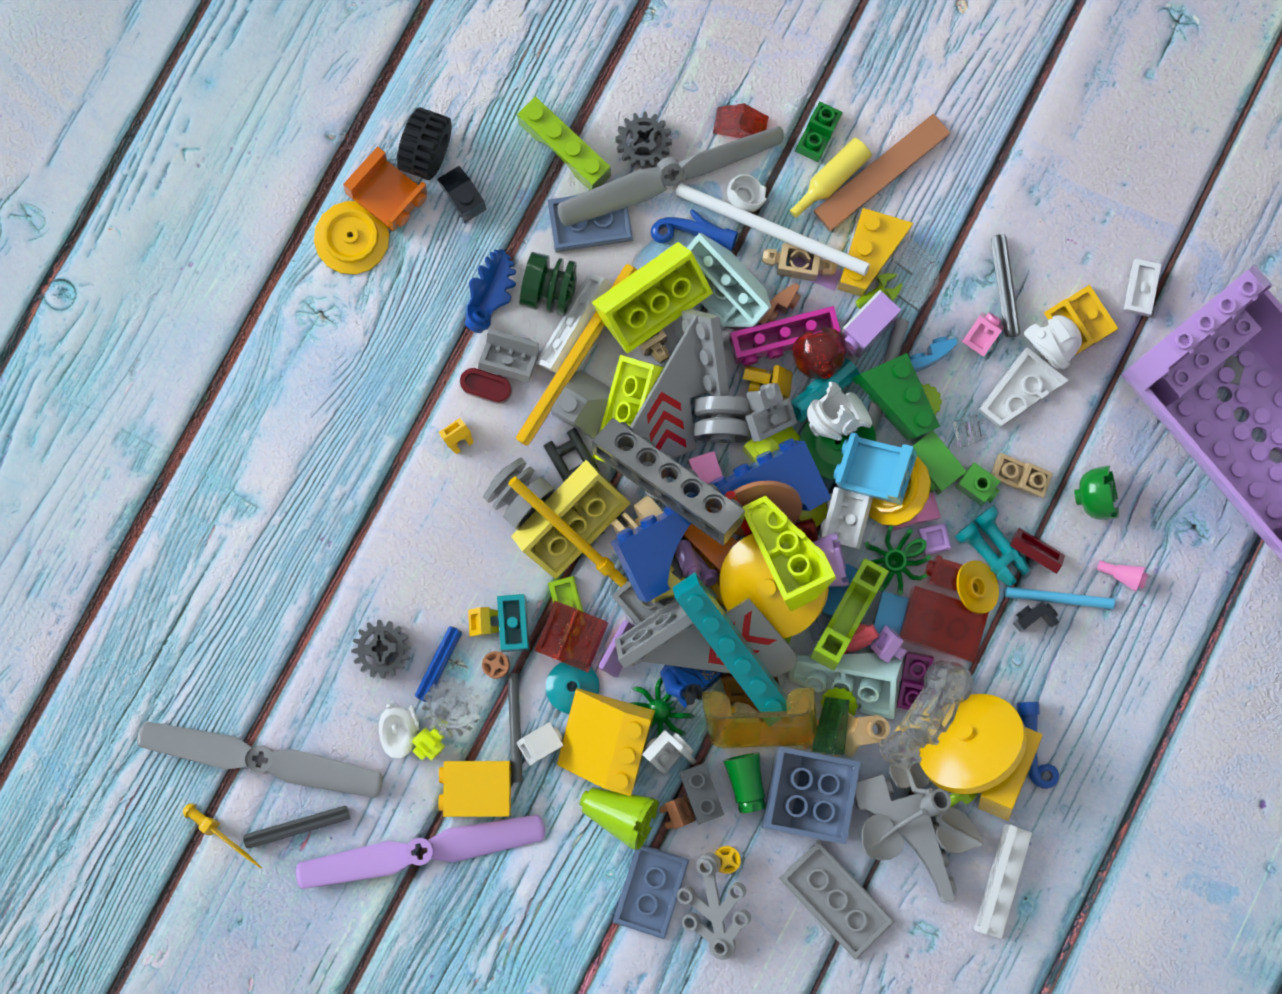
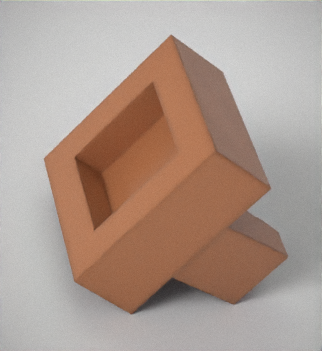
M687 795L669 801L659 808L660 813H669L671 821L665 823L666 829H677L696 821Z

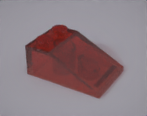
M912 587L899 634L904 640L903 642L975 663L989 612L977 614L966 608L962 601L922 587Z

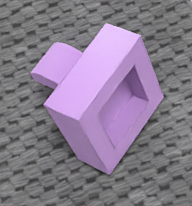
M885 625L871 645V648L879 658L888 663L893 656L902 660L907 653V650L901 647L904 640L894 629Z

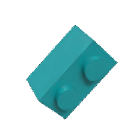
M524 594L497 596L501 651L530 650L526 596Z

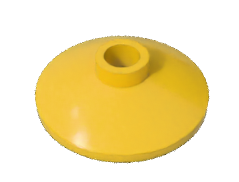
M972 560L963 564L958 572L956 581L957 591L966 608L974 613L984 614L991 611L997 604L999 597L998 581L987 564L978 560Z

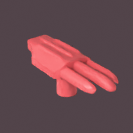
M859 624L844 654L856 652L871 645L873 640L879 636L874 625Z

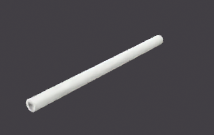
M680 183L676 189V195L863 276L869 270L870 263Z

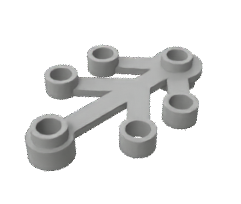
M708 852L702 855L696 864L698 872L704 876L708 903L700 898L691 886L682 887L677 892V899L682 904H691L709 919L713 925V930H711L700 921L698 914L690 912L682 919L684 929L687 931L695 930L709 942V949L714 957L720 960H727L735 953V937L742 928L751 922V914L745 909L738 910L733 915L732 925L725 931L724 919L737 901L746 895V887L740 882L733 883L728 888L727 897L720 904L715 873L720 870L721 861L716 854ZM703 863H707L710 866V870H707ZM734 888L739 889L740 896L734 893ZM683 891L689 894V899L684 897ZM738 915L744 916L745 922H741ZM688 918L693 919L694 925L688 922ZM718 943L723 944L725 950H722L719 947Z

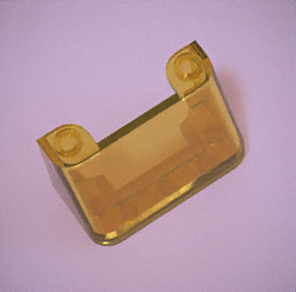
M798 688L790 692L786 702L787 711L736 713V707L731 706L730 699L722 692H702L703 709L709 738L712 744L717 747L740 748L808 745L814 742L817 737L818 722L815 688Z

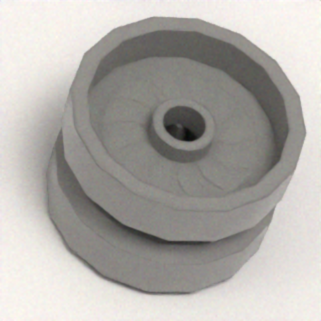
M706 396L695 399V415L702 420L694 423V439L713 443H741L750 441L752 437L747 421H745V416L753 413V411L750 409L748 399L736 396Z

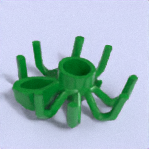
M891 525L888 527L885 536L888 552L871 545L868 541L864 545L868 550L875 551L884 556L883 558L870 561L875 564L883 563L881 567L889 571L879 591H884L894 574H896L898 581L897 593L901 595L903 594L904 586L901 572L903 571L911 580L920 581L927 578V574L921 576L913 575L906 566L922 565L929 561L931 556L928 555L917 561H907V558L919 557L925 551L926 540L917 538L910 542L902 552L903 545L913 532L912 529H908L896 549H893L890 538L894 527Z
M662 677L658 679L655 686V699L646 689L638 686L633 687V691L642 693L650 703L631 702V704L655 710L651 727L657 723L658 733L656 738L663 732V722L671 731L680 736L686 734L685 731L675 727L668 718L692 719L694 715L692 713L671 712L676 709V707L670 706L674 703L673 701L667 702L671 696L666 694L661 699Z

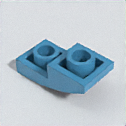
M947 336L932 340L933 344H930L927 348L928 356H925V353L909 356L915 372L925 370L947 356L956 346V338L948 340Z
M882 591L876 616L872 622L878 634H880L885 625L894 629L898 635L900 634L909 598Z

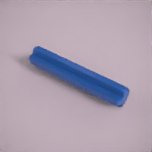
M453 626L448 627L415 693L416 698L424 702L429 701L462 635L461 630Z

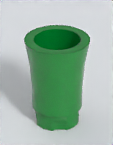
M760 752L724 759L723 763L729 775L735 802L738 803L739 813H750L765 809Z

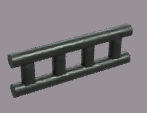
M576 428L567 432L570 440L557 448L553 441L543 445L563 482L580 466L578 465L569 470L562 456L576 449L583 462L587 460L601 473ZM624 512L616 518L621 524L625 522L622 517Z

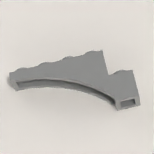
M884 774L857 781L854 801L857 810L865 809L873 815L887 816L892 821L893 826H896L921 810L920 802L924 794L914 793L891 800L890 795L894 794L889 778L885 779ZM924 814L897 832L914 849L925 865L934 882L940 901L943 903L955 900L953 893L957 892L956 884L952 876L948 877L945 866L949 865L945 850H940L935 832L938 825L937 823L932 824L931 817Z

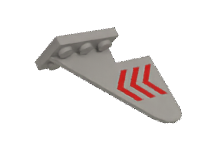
M694 309L682 311V329L684 334L630 425L635 434L641 438H648L655 445V448L663 453L671 454L674 458L696 450L690 398L706 393L715 396L729 395L720 316ZM624 446L620 449L623 451H629L632 448ZM643 462L642 465L652 466L653 463Z
M747 598L726 612L727 616L773 677L786 673L795 667L797 656L794 650L750 598ZM676 599L615 639L618 661L624 668L630 665H637L640 662L730 673Z

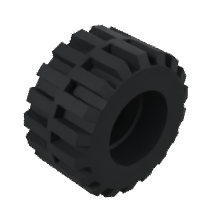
M418 107L408 119L401 136L397 152L398 169L420 178L431 180L440 169L447 152L452 130L451 119Z

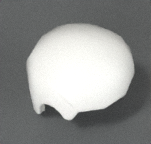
M739 174L728 185L727 198L730 204L750 213L758 210L767 200L765 198L766 187L762 186L758 179L750 174Z

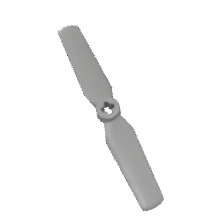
M776 126L699 152L680 162L674 157H665L658 162L656 167L637 170L559 203L558 215L560 221L564 226L568 227L648 201L666 191V186H673L681 180L705 175L781 144L784 139L783 129L780 126ZM673 168L671 169V174L667 175L668 169Z
M149 721L142 724L137 735V745L141 748L225 770L249 767L256 773L269 772L286 783L376 798L382 789L383 776L378 771L294 749L272 751L271 748L266 746H256L253 748L235 736ZM261 752H264V757L268 758V762L263 763L260 768L258 767L259 763L255 761V756H260Z

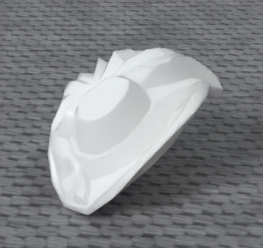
M388 704L379 721L380 741L385 753L390 757L403 758L414 747L412 740L420 730L418 716L415 714V709L412 705H410L409 709H406L398 704Z

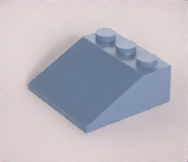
M776 746L761 827L846 844L861 762Z

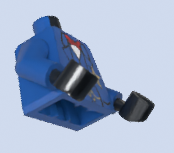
M665 665L660 671L666 693L676 697L684 708L694 704L696 699L702 700V694L720 679V675L724 673Z

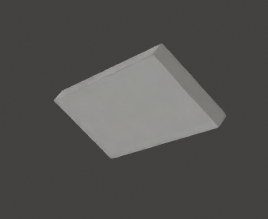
M819 840L779 877L786 887L855 960L895 922Z

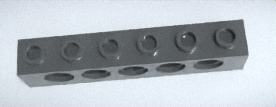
M612 418L592 440V453L722 546L725 545L743 523L745 510L738 501L734 499L729 500L721 494L715 485L702 481L695 471L682 467L671 454L663 453L655 448L652 441L635 434L632 428L625 422L620 423ZM627 446L632 449L629 451H623L620 448ZM643 462H651V463H653V465H652V466H644V465H642V463H643ZM666 477H672L675 479V481L667 482L663 479ZM693 492L697 494V496L690 498L687 497L685 494ZM709 508H716L719 512L710 513L707 510Z

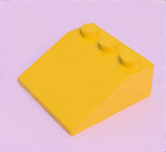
M576 688L562 742L564 746L560 749L557 765L604 789L631 796L636 786L643 759L642 754L645 752L655 710Z

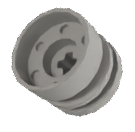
M522 457L503 468L492 480L483 495V498L488 503L495 500L492 506L495 510L502 508L506 504L509 506L503 517L516 530L536 510L508 485L509 481L516 476L543 502L555 491L542 476L533 482L529 481L534 473V469L528 467L523 471L527 463Z

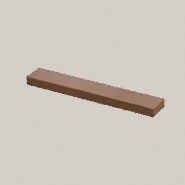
M933 113L817 207L813 213L831 232L950 135L949 130Z

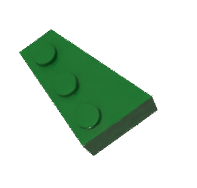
M907 353L851 378L856 385L859 384L868 394V398L873 403H876L886 414L885 417L907 441L940 427Z

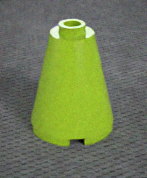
M592 787L589 791L586 790L583 793L579 805L582 806V813L629 848L639 850L651 832L652 827L649 825L652 818L656 819L659 801L652 797L635 794L627 796L614 791Z

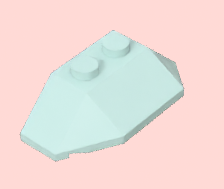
M699 233L687 249L693 253L713 294L701 302L702 305L711 314L720 316V323L723 327L756 326L771 309L765 287L730 250L704 234Z

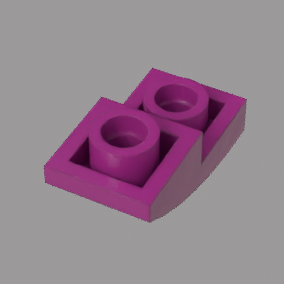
M907 651L897 708L924 713L934 660L933 656Z

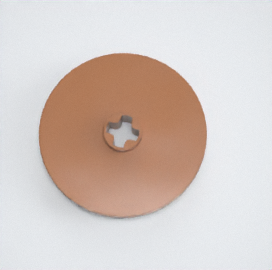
M757 481L734 490L742 507L766 496L793 524L801 515V497L793 487L785 483ZM741 526L734 533L746 537Z

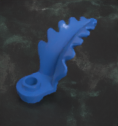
M494 249V252H490L491 259L488 256L485 258L487 267L482 265L478 267L480 279L472 278L469 281L471 299L466 306L465 324L475 333H482L484 330H487L491 325L493 311L511 301L512 296L506 290L515 287L516 282L508 277L515 275L516 270L510 269L514 266V262L510 261L511 257L503 249Z

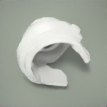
M1056 315L1052 317L1053 319H1048L1049 325L1046 327H1039L1037 324L1030 326L1024 332V335L1045 359L1056 369L1061 368L1064 370L1069 367L1071 359L1082 345V337L1077 325L1065 316Z

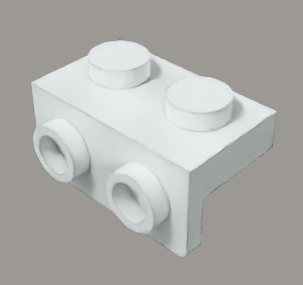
M834 487L833 493L830 494L831 499L827 501V517L821 524V538L837 532L838 540H834V542L840 541L841 546L860 550L873 498Z
M666 730L658 738L652 739L642 754L663 775L682 756L692 765L697 762L691 756L694 750L677 733L671 736Z

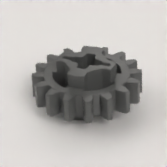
M644 111L643 116L639 118L636 113H633L632 121L625 118V127H618L620 135L616 136L615 140L620 145L617 146V152L623 153V162L628 159L631 160L630 165L632 168L636 163L640 164L641 169L645 168V164H649L651 168L655 167L654 161L657 160L659 162L662 160V154H670V149L666 146L672 145V139L667 138L671 135L670 128L664 129L666 126L665 120L657 122V114L648 118L647 112ZM628 134H630L631 138L633 139V141L630 142L629 146H627L626 143ZM660 135L661 145L658 148L657 144L654 141H656L658 139V136ZM648 138V143L644 141L639 143V139L646 140Z
M377 620L376 627L368 622V630L366 632L361 629L358 630L361 638L353 639V642L358 644V648L352 649L351 653L358 654L359 656L354 660V663L363 664L360 669L363 673L370 669V677L373 678L377 672H379L381 679L386 678V672L396 676L395 668L404 669L405 667L401 663L402 660H410L405 651L410 650L411 646L404 644V641L409 638L408 635L400 636L403 628L398 626L393 630V622L388 621L386 626H383L382 620ZM386 632L391 633L398 643H391L387 640ZM374 634V639L371 643L365 645L367 639ZM381 641L384 646L388 647L387 651H383V656L375 652V649L380 647ZM394 654H398L396 660L389 665V659ZM365 656H372L376 659L377 667L371 665Z

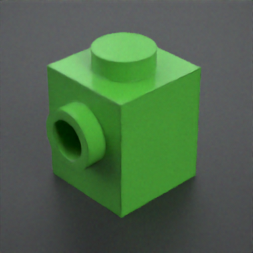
M974 462L955 488L981 506L986 501L991 503L1000 491L996 488L1000 480Z

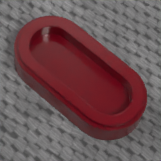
M469 368L460 377L461 388L468 395L496 404H502L511 397V385L502 376L477 368Z

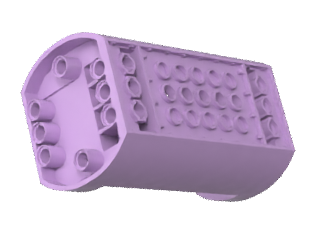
M1253 265L1137 360L1121 376L1282 562V460L1280 463H1275L1269 456L1272 449H1277L1282 454V305L1268 290L1273 284L1256 265ZM1229 356L1238 357V362L1244 366L1239 385L1230 383L1235 377L1234 370L1230 367H1223L1225 360ZM1219 388L1228 391L1229 400L1227 402L1220 401L1217 398L1216 392ZM1237 408L1243 409L1246 412L1247 418L1245 422H1239L1235 419L1234 411ZM1253 429H1260L1264 433L1263 442L1259 443L1253 440Z

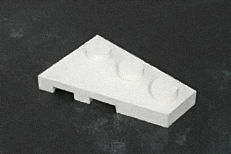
M1027 347L978 411L997 427H1000L1069 380Z

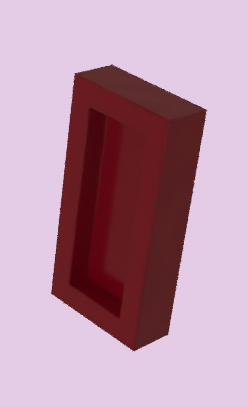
M1020 527L1014 534L1010 544L1011 547L1052 572L1058 573L1064 562L1065 555Z

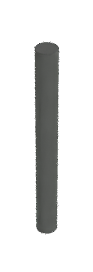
M510 673L507 675L512 783L523 782L522 753L517 745V742L521 739L518 673Z

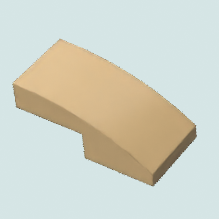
M1003 453L997 455L991 472L993 476L1000 480L1001 484L1040 498H1044L1053 474L1032 463H1023Z

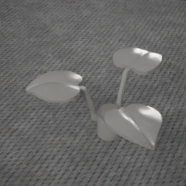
M911 739L901 744L891 758L889 765L890 776L897 787L901 789L911 787L914 793L926 794L920 802L921 810L896 826H893L892 821L884 815L877 814L868 818L862 827V848L864 852L876 860H889L898 856L903 850L905 843L903 837L897 831L924 814L930 817L937 815L936 821L940 825L936 828V838L940 846L947 852L960 854L982 846L984 843L978 830L962 811L950 807L951 799L946 791L942 789L933 791L932 788L922 789L929 784L930 779L919 763L917 748Z

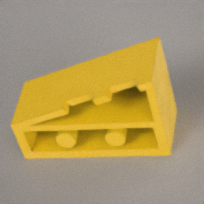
M862 208L848 254L870 263V267L865 276L844 267L837 290L862 297L908 235L913 223Z
M1026 727V749L1018 767L1007 779L997 786L979 792L981 797L978 809L1006 821L1010 820L1012 810L1020 795L1043 734Z

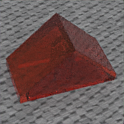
M745 103L718 107L713 133L744 138L766 130L769 116Z

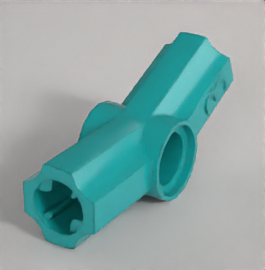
M845 357L825 375L822 374L807 386L803 393L791 401L796 420L802 423L808 419L807 410L813 400H820L827 394L826 390L829 387V382L837 383L841 391L853 382L851 378L859 375L860 372L852 361Z

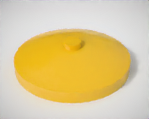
M753 533L736 543L723 562L720 572V592L727 611L750 598L783 638L794 636L808 628L819 617L826 604L829 586L816 600L790 611Z
M970 694L947 702L939 708L942 711L939 718H934L931 715L920 732L917 755L923 771L936 786L955 794L979 793L1003 782L1020 764L1027 743L1024 723L1015 708L1004 699L989 694Z

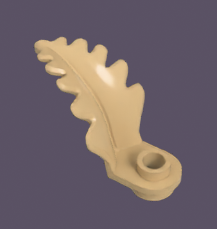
M843 709L839 715V720L830 713L827 715V725L822 719L816 721L817 728L813 724H809L807 726L808 732L804 729L801 730V735L796 738V742L802 744L804 749L810 746L812 752H816L820 747V752L823 755H826L829 748H831L834 757H838L842 749H844L847 757H853L860 745L885 741L890 733V725L882 716L874 715L855 718L846 709ZM874 724L878 727L877 734L873 733L872 727Z

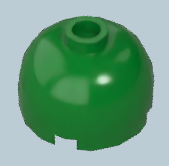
M1110 465L1097 467L1086 472L1080 479L1079 489L1074 490L1076 504L1082 505L1085 513L1091 518L1098 520L1118 518L1119 507L1114 508L1113 503L1118 500L1114 475L1110 471Z

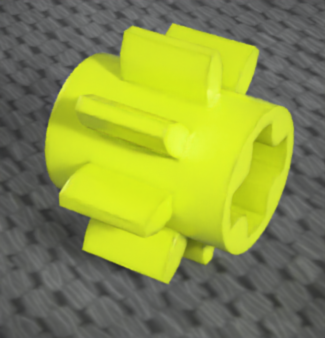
M425 727L412 740V743L416 746L412 752L421 760L427 757L432 761L445 748V745L441 742L445 737L436 728L430 732Z

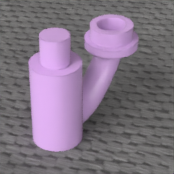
M680 541L675 551V556L683 575L688 577L696 572L706 587L715 585L719 580L717 570L709 568L701 556L693 550L690 541Z

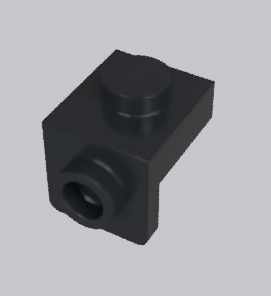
M1042 601L1032 608L1027 605L1016 614L1018 620L1013 625L1021 632L1040 617L1050 627H1054L1060 622L1056 618L1058 616L1056 610L1049 603L1045 605Z

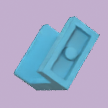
M851 432L849 439H845L842 446V462L837 464L834 471L835 483L845 491L902 505L918 455L914 447L903 444L901 448L860 438L857 433Z

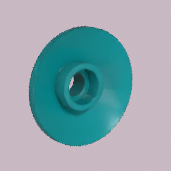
M567 660L559 663L551 670L546 680V694L550 703L559 711L570 714L575 691L570 692L567 689L569 682H576L578 689L599 694V679L595 671L588 664L578 660Z

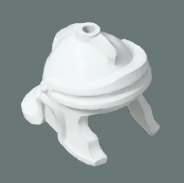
M829 382V387L826 390L827 394L820 400H813L807 410L808 420L810 421L809 426L816 437L823 436L839 441L843 435L851 434L860 426L868 428L872 426L871 417L859 397L852 392L845 395L835 382Z

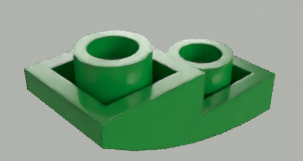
M819 101L795 152L819 162L843 112Z

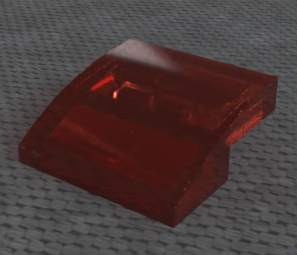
M554 601L534 651L588 673L608 622Z

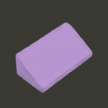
M626 620L622 622L599 664L600 670L613 677H618L623 668L618 661L615 639L633 628V624Z

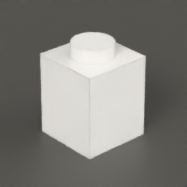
M550 722L524 736L517 742L529 766L564 746L561 742V733L556 727H552Z

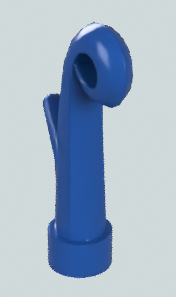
M693 209L690 210V214L695 221L678 217H665L656 221L651 227V236L658 243L669 242L674 236V229L694 236L702 233L731 252L738 236L737 231L717 227L705 220ZM667 228V234H659L660 229Z
M1039 702L1017 703L1018 714L1024 726L1037 732L1038 715H1040ZM1036 752L1028 775L1036 786L1042 789L1052 788L1059 781V772L1051 764H1044L1038 767ZM1048 770L1051 773V777L1045 781L1040 776L1044 771Z

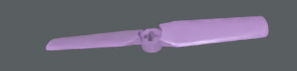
M531 815L448 828L429 840L416 838L408 844L385 841L299 862L296 866V880L301 889L393 875L411 864L425 865L432 859L458 862L542 841L545 837V826L539 815ZM421 843L422 848H427V853L423 854L422 860H419V857L416 855L413 856L412 853L413 850L417 849V844Z

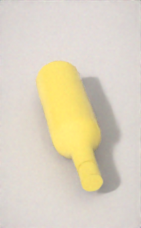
M853 138L812 177L808 192L790 210V213L795 218H798L815 201L831 197L871 158L872 154L867 146L859 139Z

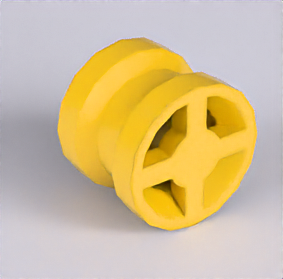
M722 846L715 851L714 854L719 857L722 864L719 872L731 874L739 868L741 857L735 848Z

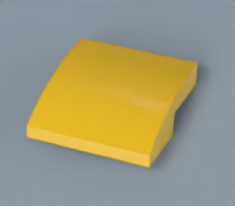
M1090 284L1044 312L1047 319H1053V316L1061 315L1069 318L1077 325L1081 333L1082 345L1075 356L1118 330L1115 322Z

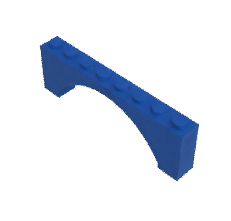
M793 438L781 442L778 445L779 449L772 453L771 451H766L758 455L756 462L733 469L734 474L727 478L721 476L710 482L724 496L728 491H734L752 482H782L793 487L799 493L802 501V510L810 511L831 499L805 441L794 440ZM693 492L687 495V497L690 498L697 496V494ZM668 506L663 508L664 512L656 517L655 515H650L640 521L641 525L633 530L627 528L616 534L617 538L610 542L638 599L646 603L670 590L668 577L673 556L681 538L692 524Z

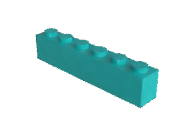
M696 572L672 587L676 601L766 721L770 724L790 711L792 708L785 692Z

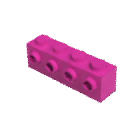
M834 306L731 332L729 341L735 363L749 366L757 363L759 358L768 356L769 359H776L782 357L784 352L793 349L794 353L808 350L810 348L809 345L819 343L820 346L832 344L838 338L841 330Z

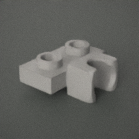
M777 383L764 384L760 387L759 391L747 392L746 396L750 409L755 411L745 416L753 442L762 441L797 423L790 398L782 397Z

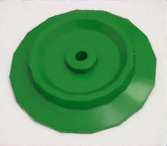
M808 420L800 436V441H805L820 475L834 480L835 468L837 464H841L843 458V443L845 439H849L850 434L847 436L843 435L839 441L823 436L816 437L809 426L810 421ZM873 425L870 428L860 426L853 432L857 433L860 438L876 441V431Z

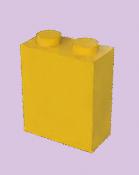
M444 761V767H439V783H443V794H439L438 808L439 811H443V817L511 816V761Z

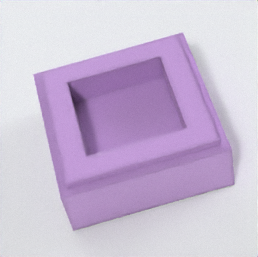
M945 523L918 530L920 538L926 540L924 556L952 549Z

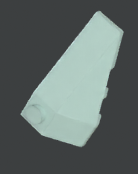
M876 653L843 654L833 671L811 659V655L797 656L795 667L789 671L790 681L817 693L827 692L828 689H833L834 687L845 688L847 691H851L853 696L857 698L856 703L860 707V712L894 720L902 679L903 658L900 660L893 656L888 663L880 659Z

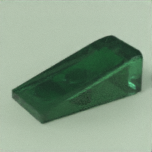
M825 697L812 744L813 752L845 755L849 700Z

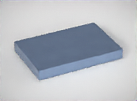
M575 196L548 200L555 252L633 241L628 207L566 227L560 221L558 204Z
M643 845L639 850H635L612 923L665 939L677 902V892L681 889L689 859Z

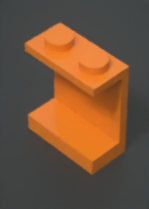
M378 146L343 184L346 195L393 232L398 226H404L409 220L412 210L415 207H421L427 199L426 184L421 182L417 185L389 163L386 158V152Z

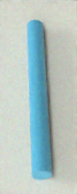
M1006 587L1005 597L1107 609H1113L1115 604L1114 598Z

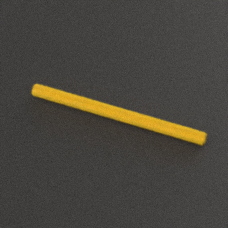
M626 264L611 288L636 272L637 269L632 265ZM595 311L518 432L516 440L525 446L530 445L551 412V408L562 390L572 379L605 327L597 311Z

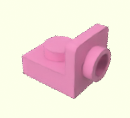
M982 312L962 342L984 357L1004 328L1000 324L1001 319L990 312L987 315Z

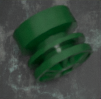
M532 252L523 276L519 300L520 306L537 310L544 299L547 300V313L553 312L557 302V315L565 316L576 289L577 262L569 261L566 270L563 271L564 259L559 258L554 269L550 268L549 255Z

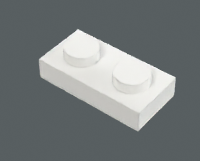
M1140 259L1133 261L1123 309L1124 312L1147 317L1152 315L1162 264Z

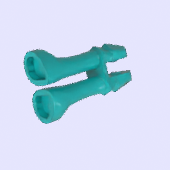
M992 505L977 516L973 522L961 529L954 537L960 543L971 545L991 567L990 571L997 574L996 578L1004 584L1012 586L1017 581L1006 566L1012 563L1024 576L1030 571L1025 556L1010 546V541L998 528L996 518L999 512ZM977 526L990 538L1003 555L998 557L980 535Z

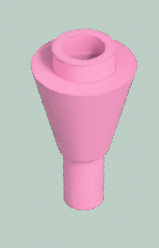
M1100 560L1097 571L1112 575L1113 578L1135 592L1138 587L1144 588L1148 573L1144 572L1145 567L1116 566Z

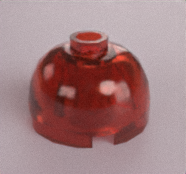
M825 327L821 328L822 332L814 334L811 330L797 338L792 345V356L801 373L808 378L827 379L842 368L847 353L841 333L837 330Z

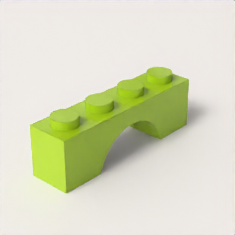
M536 96L517 114L519 125L537 142H542L554 151L569 167L573 175L589 191L603 185L611 177V166Z
M864 558L811 654V659L833 671L835 670L888 574V570Z

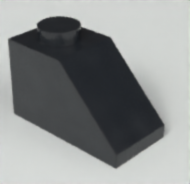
M460 166L437 179L464 223L487 210L480 193Z

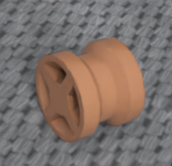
M493 651L483 658L482 668L489 677L500 679L508 674L510 661L505 654Z

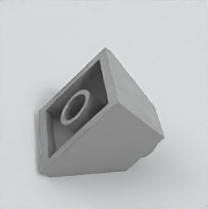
M579 370L564 387L552 406V415L594 439L600 431L611 388Z

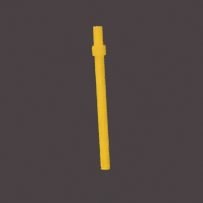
M516 476L509 481L508 485L596 565V569L603 576H609L619 587H622L627 582V578L615 568V564L608 557H603Z

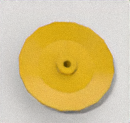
M345 201L333 205L322 214L315 227L314 244L318 256L327 267L341 274L357 275L371 270L381 262L388 249L390 234L387 226L355 201Z
M918 456L902 505L873 498L869 511L871 519L882 525L898 526L911 521L923 510L929 498L931 480L928 468Z

